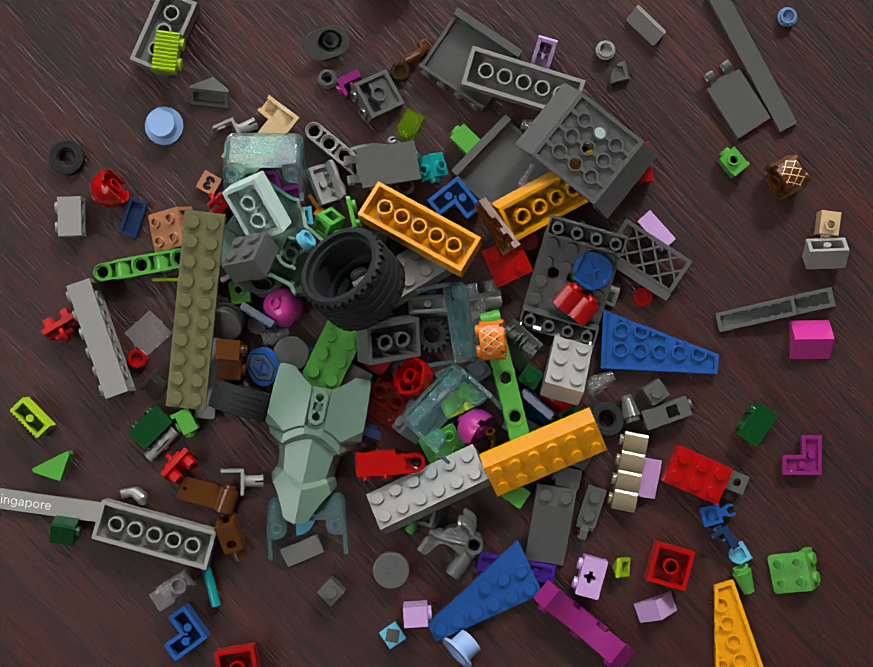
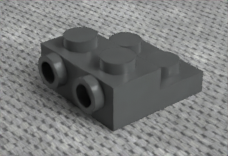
M386 69L354 83L350 88V99L354 103L357 102L360 108V117L363 120L366 119L368 123L404 105V101Z

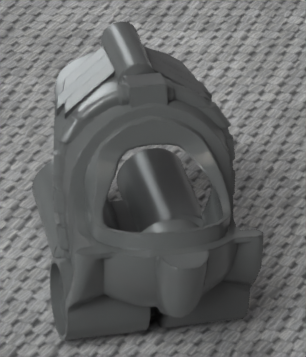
M466 507L463 509L464 513L458 516L457 523L448 524L444 528H430L428 536H425L417 548L424 555L431 553L440 544L453 548L456 554L447 565L446 572L457 580L464 574L473 561L474 556L483 549L482 535L476 531L477 517ZM472 540H476L479 543L477 545H471L469 542Z

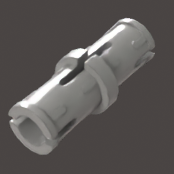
M171 425L161 437L155 440L156 442L144 455L154 462L164 450L169 448V444L180 435L179 431Z

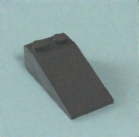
M536 482L525 551L527 560L557 565L564 564L575 505L576 489Z

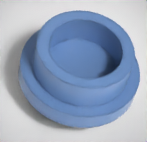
M785 7L779 11L777 20L781 26L790 27L797 21V13L794 9Z

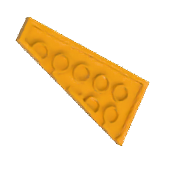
M729 579L713 585L714 667H763L734 580Z

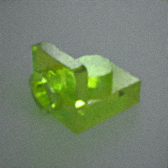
M407 108L403 118L397 125V130L400 131L399 134L407 139L410 137L415 138L425 116Z

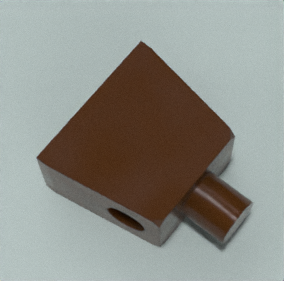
M233 512V515L227 514L218 517L214 529L224 554H232L234 562L243 560L245 558L243 549L246 540L237 513Z

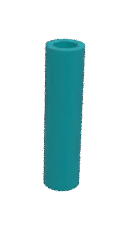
M211 567L207 570L201 569L211 607L220 606L221 603Z

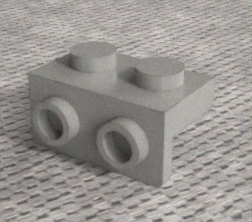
M333 159L306 170L319 206L339 201L346 196V186L340 179L339 168Z

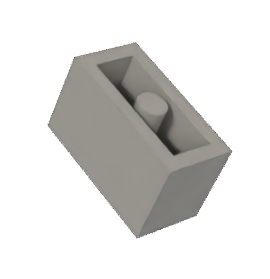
M81 196L57 197L54 209L58 215V221L55 222V231L58 233V236L62 238L86 237L85 198Z
M845 237L806 239L802 257L806 269L845 268L850 250Z

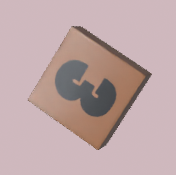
M205 170L196 187L207 194L212 193L215 195L223 180Z

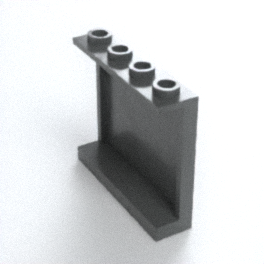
M457 8L445 30L422 64L420 63L418 66L422 76L427 79L431 77L437 81V86L443 90L447 88L452 91V95L460 101L464 99L469 103L468 106L476 112L478 110L483 112L493 97L460 87L471 47L476 46L515 59L520 58L522 50L460 8Z
M505 114L451 170V173L455 177L458 176L470 192L479 200L486 197L492 203L550 172V170L534 157H529L515 146V143L523 133Z

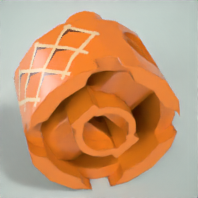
M504 319L490 322L479 321V325H475V335L480 340V345L476 346L477 357L482 358L483 361L507 359V354H503V352H507L506 330L503 326L501 327V325L505 324Z

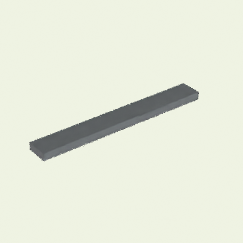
M707 0L777 131L780 133L795 125L797 121L733 2L731 0Z

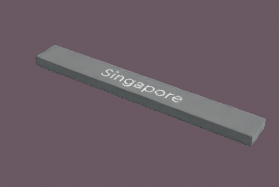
M0 488V509L79 518V520L96 522L101 502Z

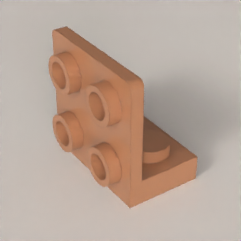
M192 206L173 207L148 215L155 252L181 247L184 213L186 209L193 210Z

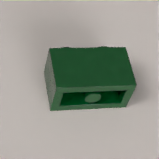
M760 402L751 403L745 411L747 413L743 420L740 419L734 427L736 430L733 433L755 448L759 446L779 417L778 414Z
M151 405L144 412L146 416L141 421L139 419L130 426L132 430L128 434L144 450L149 449L156 442L155 440L161 437L176 422L174 419H171L170 415L160 405L155 407Z

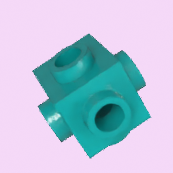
M442 152L430 153L418 158L422 182L430 181L431 184L442 181L441 177L448 175Z

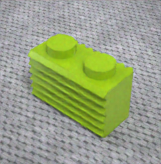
M156 30L151 70L154 73L178 76V70L181 71L183 67V59H180L181 51L185 50L186 44L181 33Z
M30 397L21 398L10 409V412L16 415L18 421H21V424H24V427H27L29 432L35 435V438L44 437L56 425Z

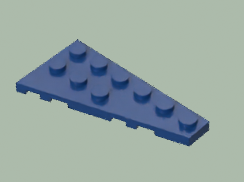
M603 310L600 368L718 374L719 354Z
M518 539L470 582L461 593L457 594L446 607L444 606L432 618V621H428V627L435 641L441 640L535 597L541 588Z

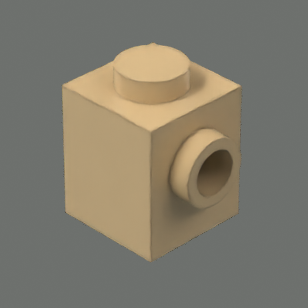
M818 211L814 235H818L820 238L839 236L842 212Z

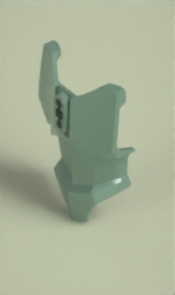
M247 167L238 181L257 172ZM270 182L292 223L284 232L271 237L279 247V250L267 276L252 280L256 281L272 277L289 286L294 296L301 297L304 296L301 288V273L309 254L323 238L307 225L305 210L300 204V199L292 197ZM235 215L225 224L221 265L232 246L233 240L239 236H246L240 224L237 223ZM302 230L309 231L315 238L316 244L310 250L303 249L297 242L296 235ZM347 277L340 285L336 297L347 292L349 285Z
M280 363L269 402L266 423L270 428V434L279 444L278 465L271 474L279 497L283 518L293 524L307 523L319 505L337 487L335 473L340 457L354 450L356 444L362 441L370 395V380L355 378L339 388L330 390L310 385L296 366ZM318 393L324 395L322 401L317 400L316 396ZM315 412H318L320 415V419L317 421L312 418Z

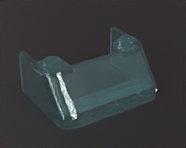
M231 133L226 137L223 157L224 191L232 182H237L242 178L243 168H282V174L286 181L299 183L300 201H304L306 167L305 146L302 136L296 133Z
M450 282L417 288V292L443 290L454 359L429 363V367L475 360L477 348L466 285L463 282Z
M452 364L405 411L403 421L449 465L451 462L439 451L445 443V434L440 430L444 423L466 400L471 405L478 406L488 398L500 410L503 406L460 365Z
M333 492L319 505L309 521L326 520L327 530L331 534H343L344 554H348L350 543L347 502L342 493ZM279 497L273 498L268 504L267 542L269 560H273L276 556L275 539H280L286 534L287 522H289L283 518Z

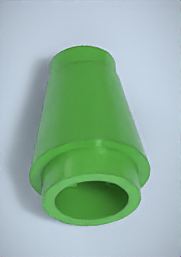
M744 563L733 567L732 575L743 591V594L753 593L755 589L752 571L748 564Z

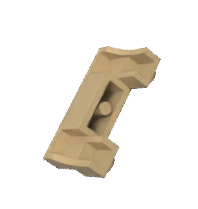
M270 95L267 97L268 100L263 107H259L257 110L268 120L248 146L243 149L233 141L230 149L221 156L242 173L247 167L258 173L267 164H272L277 157L276 152L287 145L289 142L287 138L290 132L300 121L297 115Z

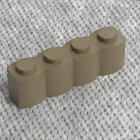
M625 430L623 434L619 435L618 445L621 447L620 452L616 453L614 465H617L616 473L613 472L611 476L613 490L608 493L607 503L610 504V508L635 512L649 435Z

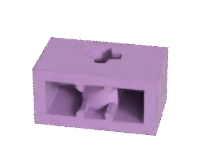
M583 553V557H579L577 562L578 575L577 577L574 576L571 588H574V593L598 600L608 561ZM589 571H591L593 578H589L587 581L584 575L589 574Z
M427 600L405 601L403 603L404 628L428 627V621H432L431 605H427Z

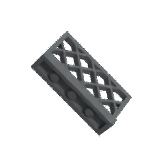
M626 218L617 233L624 235L623 230L627 224L635 228L636 236L630 237L628 240L637 239L639 250L627 252L625 246L623 256L626 255L627 260L620 256L617 270L667 301L671 292L692 263V260ZM637 230H638L639 232H641L642 234H644V235H639V236H638ZM649 237L652 247L641 249L639 238ZM666 248L669 258L657 260L655 249ZM653 249L655 260L644 263L642 252ZM639 252L641 263L631 264L628 255ZM681 258L686 261L682 269L674 270L672 259ZM670 260L672 271L660 273L658 262ZM656 263L658 274L648 275L644 265ZM673 275L674 281L669 288L662 284L661 276Z

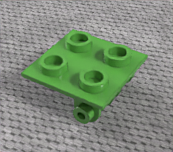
M453 423L447 424V426L437 429V431L418 440L430 464L465 448Z

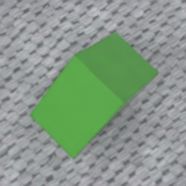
M72 450L66 451L32 468L34 473L58 481L65 480L74 453Z

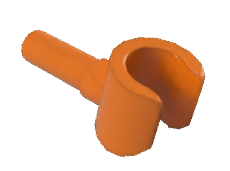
M309 194L307 197L316 208V211L313 213L316 216V214L324 211V208L319 206L312 194Z

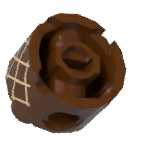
M789 154L783 155L778 161L770 163L764 168V171H767V174L764 176L769 188L775 195L780 194V199L786 200L798 190L804 189L810 181L809 174L803 170L800 165V158L796 154L792 156Z

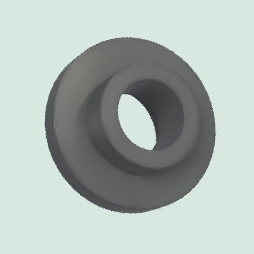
M329 69L321 71L318 76L319 85L324 89L333 88L337 84L336 73ZM325 77H331L329 83L324 81Z

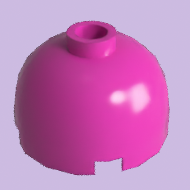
M283 287L269 293L265 297L263 311L278 326L290 327L292 323L301 318L303 301L299 296H294L290 289Z
M476 408L466 413L463 412L457 420L459 422L457 433L460 440L467 446L471 444L475 447L480 444L478 440L481 437L485 439L487 436L486 429L493 426L494 420L492 419L494 416L483 409Z

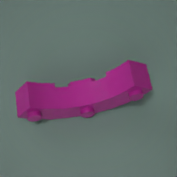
M549 580L533 598L539 603L537 607L543 613H551L571 629L570 633L579 640L581 637L605 658L603 662L608 667H624L636 653L624 641L609 631L610 629L574 599L569 598Z

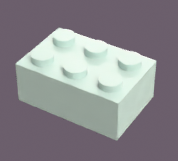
M264 171L232 183L222 193L246 236L267 231L272 237L284 232L292 223Z

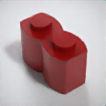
M568 281L553 298V303L580 325L585 326L598 311V300L591 294L587 296L582 293L583 289L577 283L573 282L572 284Z

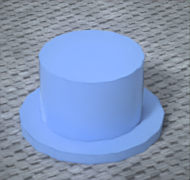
M165 106L151 111L145 121V131L149 139L160 145H170L176 142L184 129L183 119L180 114L173 108Z
M461 630L451 640L447 637L443 639L447 650L461 665L472 667L470 660L481 648L470 634Z

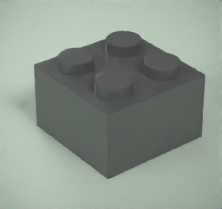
M267 231L243 237L239 236L233 240L222 268L234 283L266 277L279 247Z

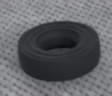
M62 140L51 148L49 162L56 172L62 175H73L83 168L85 153L76 142ZM70 150L73 152L74 161L70 165L61 163L60 155L63 151Z
M603 402L592 408V415L603 438L613 437L621 431L624 419L622 411L618 406L613 403ZM602 413H609L612 416L613 424L610 427H603L600 424L599 416Z

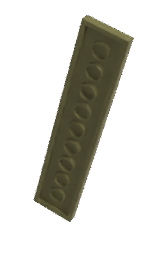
M188 209L184 213L166 406L203 411L207 408L226 214Z

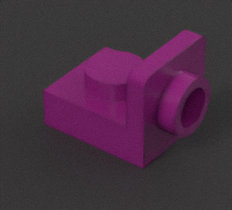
M358 69L337 79L338 85L335 87L340 97L344 96L346 100L350 99L345 88H351L354 83L362 80Z

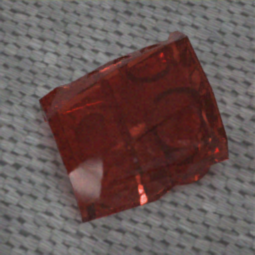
M380 374L370 389L367 413L389 426L388 428L392 430L395 420L402 414L412 397L398 392L400 389L395 387L392 376Z

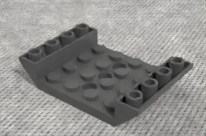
M563 83L515 143V146L526 155L534 157L593 204L592 207L606 219L609 218L657 157L642 139L582 91L566 83ZM600 127L605 130L604 138L596 137V128ZM583 144H591L593 152L590 154L584 153L582 150ZM578 159L581 163L580 168L577 170L570 167V160Z
M551 215L543 236L518 323L525 329L553 337L555 335L594 347L599 331V322L620 256H623L628 236ZM587 251H599L609 257L612 263L613 275L610 282L603 288L588 290L581 287L583 289L581 292L587 296L591 294L598 300L597 304L599 306L598 311L585 326H582L553 303V298L568 282L567 275L574 273L573 267L576 259ZM552 267L559 270V274L555 277H551L548 274V270Z

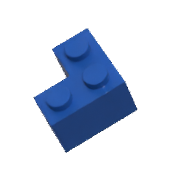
M458 176L427 200V204L431 209L441 216L454 206L466 221L478 213L474 207L478 202Z
M189 602L168 617L179 633L168 640L164 647L174 661H177L211 634Z

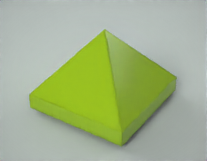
M630 557L617 558L613 563L612 567L616 578L629 577Z

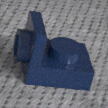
M368 424V427L364 426L363 435L380 440L382 432L379 431L380 427Z
M716 524L710 529L711 532L708 533L712 539L722 534L720 539L725 547L729 546L734 550L740 546L726 524Z

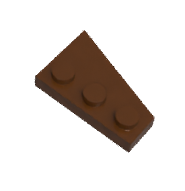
M486 197L474 205L503 257L521 245Z

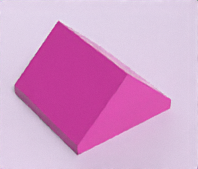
M789 320L790 359H830L835 338L829 320Z

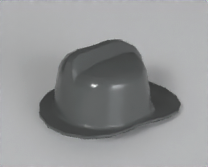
M327 26L314 30L306 36L303 43L304 51L309 58L316 61L339 56L348 49L350 37L342 27Z
M268 277L256 281L251 279L237 282V285L246 292L265 298L269 293L280 289L283 283Z

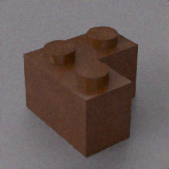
M216 339L215 359H218L216 378L243 380V376H246L247 365H244V357L248 356V345H245L246 341Z

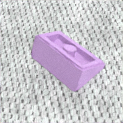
M651 210L636 222L639 227L667 245H670L676 239ZM662 247L658 249L662 252L666 248Z
M645 457L638 492L639 497L655 499L662 460Z

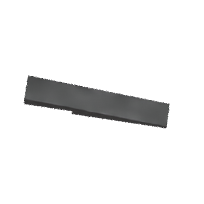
M832 287L722 311L715 313L719 332L829 308L836 306Z

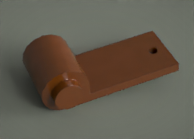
M184 476L185 480L179 485L176 495L177 499L214 508L215 511L233 515L239 495L236 486L225 484L224 487Z

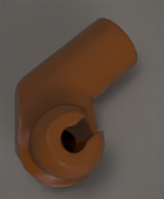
M425 39L417 42L418 49L404 56L408 64L422 58L429 51L430 46Z
M488 427L485 431L490 441V444L485 446L487 451L499 446L498 435L495 429Z

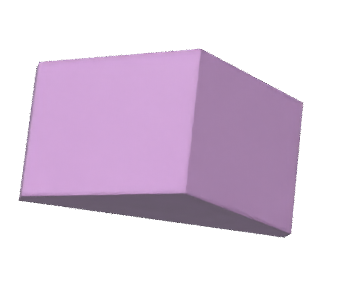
M539 35L531 64L549 69L558 40Z
M671 591L634 603L640 623L663 620L677 611Z

